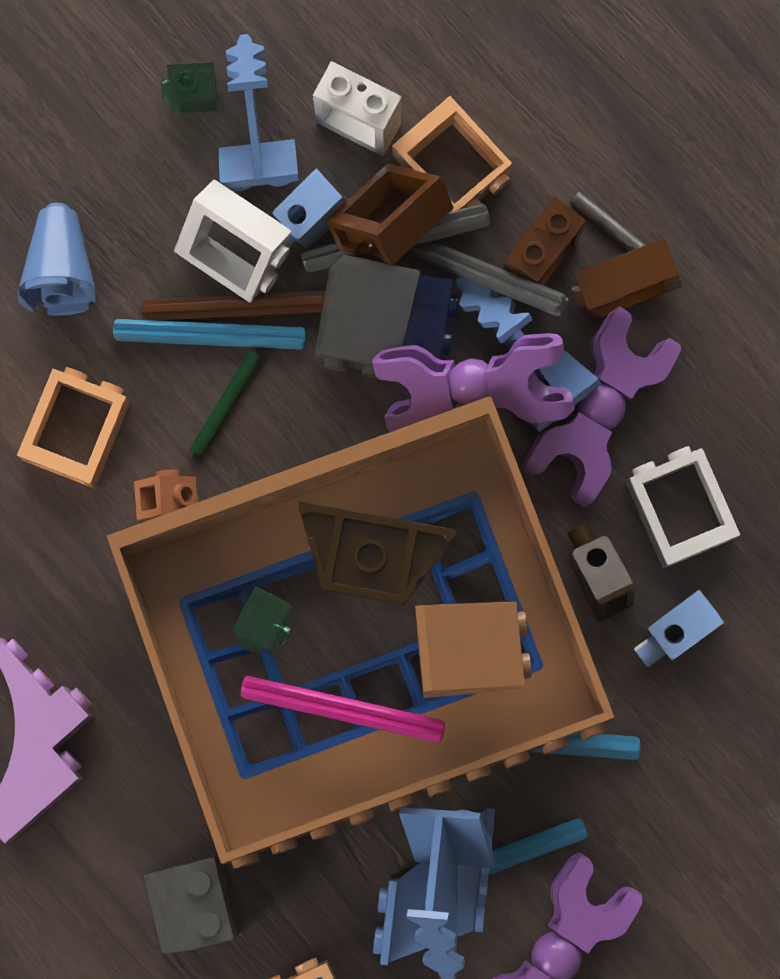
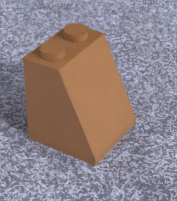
M516 601L415 606L423 698L523 689L525 686L524 679L532 678L529 653H521L520 637L527 636L525 611L517 612Z

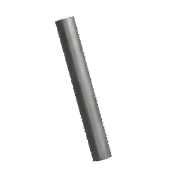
M580 191L571 200L570 204L628 251L645 246L642 241Z

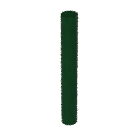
M249 350L189 450L203 458L263 358Z

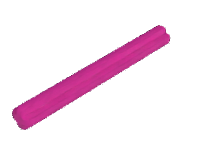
M246 676L241 687V696L244 699L432 742H441L445 731V722L440 719L252 676Z

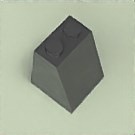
M342 255L329 269L314 360L324 362L323 367L329 370L346 371L347 367L361 369V375L378 379L373 370L372 359L382 350L403 346L420 270L395 265L390 266L381 262Z
M218 855L143 875L162 953L195 950L233 940L240 934L224 864H221Z

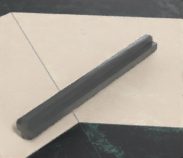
M479 204L449 212L415 245L489 226L490 216L486 205ZM336 242L302 252V262L307 272L332 267L342 255L364 258L340 251Z
M434 241L414 245L407 251L413 258L554 316L563 315L565 308L569 304L568 298L561 292Z

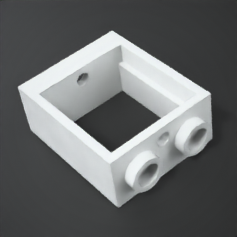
M332 61L330 62L313 94L316 123L384 157L401 125L402 96ZM364 84L367 88L364 92H360L357 89L358 85Z
M214 179L194 198L174 252L251 303L261 291L267 294L275 284L278 274L274 271L275 268L280 267L290 251L286 247V243L292 231ZM214 221L261 252L256 267H253L208 237Z
M689 446L679 449L668 455L669 462L655 467L653 461L643 464L632 470L634 476L626 482V486L663 569L740 536L702 448L691 452ZM694 464L721 526L670 547L644 485Z

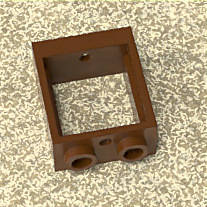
M387 164L327 218L326 222L340 251L393 266L454 207L447 193L448 187L440 176ZM400 199H406V201L399 208H397L385 221H383L382 223L377 222Z
M554 196L508 254L503 270L545 286L579 243L586 220Z
M664 238L574 273L578 284L571 286L582 313L590 312L594 321L608 316L610 312L619 306L627 309L682 287Z

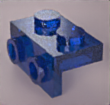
M419 275L403 346L417 345L429 351L437 359H441V354L449 355L452 332L445 331L447 316L455 317L459 295L451 293L453 280Z

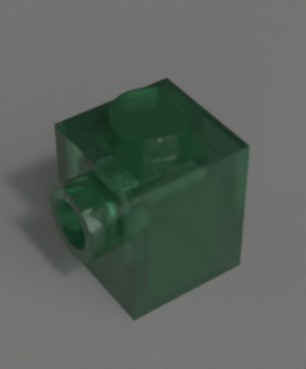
M214 62L167 65L168 78H161L162 101H169L172 114L218 111L217 76Z
M255 586L232 629V632L240 637L237 645L258 656L262 649L272 654L276 646L283 648L293 629V626L288 624L295 611L293 605Z

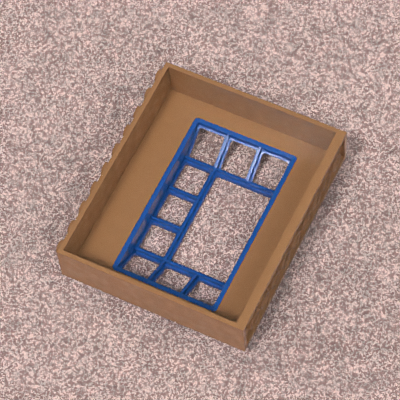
M491 396L107 535L221 864L232 863L234 869L260 861L258 853L271 849L272 853L276 855L299 846L296 839L310 834L312 840H317L337 832L335 824L350 820L351 825L355 826L376 817L373 810L389 805L392 812L401 807L414 804L412 796L427 791L429 798L447 792L453 788L451 781L464 776L467 783L491 775V766L503 762L506 769L529 761L531 759L529 752L542 748L544 755L560 750L569 745L567 738L580 734L582 741L595 737L608 730L606 724L615 718ZM299 502L433 525L471 508L486 550L448 568H443L439 559L432 568L431 573L443 604H456L449 581L491 563L493 565L506 602L516 601L517 612L525 611L527 636L520 637L525 652L530 655L532 678L524 679L525 686L523 689L442 696L426 701L423 698L410 662L412 657L419 655L418 642L297 687L320 692L333 686H339L344 698L357 700L351 685L353 679L387 666L398 664L413 702V706L404 711L443 720L446 726L441 742H432L353 724L352 730L312 745H306L292 709L257 701L230 708L227 705L214 664L259 652L269 680L284 684L254 603L252 592L316 568L299 511ZM239 597L254 638L223 649L209 651L194 609ZM277 707L283 716L294 750L251 765L247 761L234 721Z

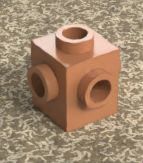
M179 470L157 471L154 477L134 481L137 521H148L198 502L196 477L180 476Z

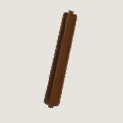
M326 290L258 294L251 303L239 295L145 300L142 304L143 320L192 321L322 314Z

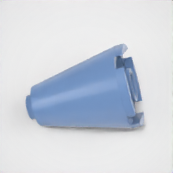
M51 203L38 213L17 293L20 305L27 310L35 312V307L39 306L47 308V315H73L87 311L89 309V302L92 301L95 304L97 301V291L78 215L64 203Z

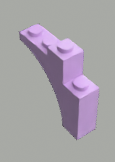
M0 638V669L10 690L15 716L13 751L9 766L0 784V839L5 844L15 840L83 779L77 772L82 767L77 759L67 749L61 753L58 748L89 722L93 716L87 710L92 706L91 702L77 687L71 691L68 687L61 686L52 694L49 690L54 687L53 683L39 668L34 672L24 662L28 655L14 639L7 642L5 639Z

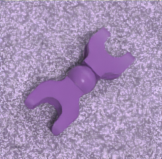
M620 306L609 313L591 342L592 357L596 363L594 375L600 380L601 385L577 403V413L571 414L563 426L549 428L537 434L521 464L524 472L529 475H535L545 471L549 463L557 455L567 457L575 465L577 472L575 484L571 490V498L581 507H586L595 500L611 474V459L607 452V442L612 434L609 430L615 428L622 421L626 410L625 401L632 399L639 388H645L665 380L681 351L679 343L673 339H667L656 344L653 351L646 358L634 355L628 348L626 341L632 316Z
M551 333L523 335L513 343L510 351L505 355L492 356L489 364L483 360L470 358L455 366L454 360L437 359L429 351L417 345L382 350L372 359L376 377L379 380L401 383L408 389L411 398L397 401L390 406L384 416L387 429L392 432L453 410L457 403L460 406H464L488 396L492 397L495 408L511 410L518 418L529 423L557 421L568 417L575 409L571 392L565 387L545 385L538 380L534 371L546 366H552L560 360L564 352L563 339L558 334Z
M582 853L572 855L551 884V901L554 906V915L548 926L554 931L544 934L535 942L532 950V964L525 960L517 971L500 974L491 979H571L579 971L582 962V950L589 954L596 943L602 940H612L625 934L642 905L641 893L632 887H623L618 889L605 904L591 905L587 901L586 888L594 872L593 864Z

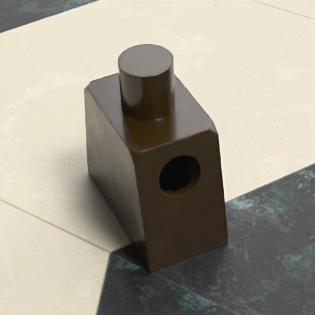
M588 523L577 526L569 531L567 535L575 549L571 552V567L597 621L600 622L634 606L636 587L608 536L596 539ZM599 563V564H601L602 566L594 567V566H591L590 564Z

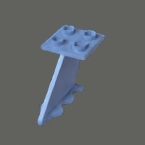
M248 34L240 35L237 45L226 50L227 61L233 62L227 66V75L233 78L232 81L227 83L228 92L244 90L251 142L248 145L219 148L220 183L233 191H244L252 186L267 184L279 187L293 181H299L295 139L260 143L254 89L268 87L267 78L261 77V75L266 73V63L260 61L261 58L265 57L264 46L252 43V39Z
M462 277L457 278L455 281L462 293L459 302L461 308L465 312L479 311L477 319L479 324L484 329L492 328L497 334L496 337L501 344L504 343L510 351L513 343L524 335L521 328L533 320L528 312L513 314L515 303L510 297L494 298L496 291ZM565 350L560 360L554 365L534 370L538 380L545 385L567 388L573 396L574 405L601 385L600 380ZM554 421L530 424L540 432Z
M401 807L399 815L415 862L430 863L425 911L408 909L407 919L421 926V928L416 930L414 939L418 944L429 949V951L424 953L423 964L438 972L441 979H456L457 972L464 969L465 965L464 957L457 953L458 865L494 868L495 858L481 813L464 809L449 811L435 810L429 807Z
M487 808L481 815L492 848L495 809ZM420 862L400 879L390 878L389 886L380 887L378 912L385 913L384 927H376L373 954H381V965H388L391 961L426 949V947L418 944L414 939L416 930L421 928V926L407 919L408 909L425 911L430 863ZM458 865L457 937L472 931L483 933L489 868Z

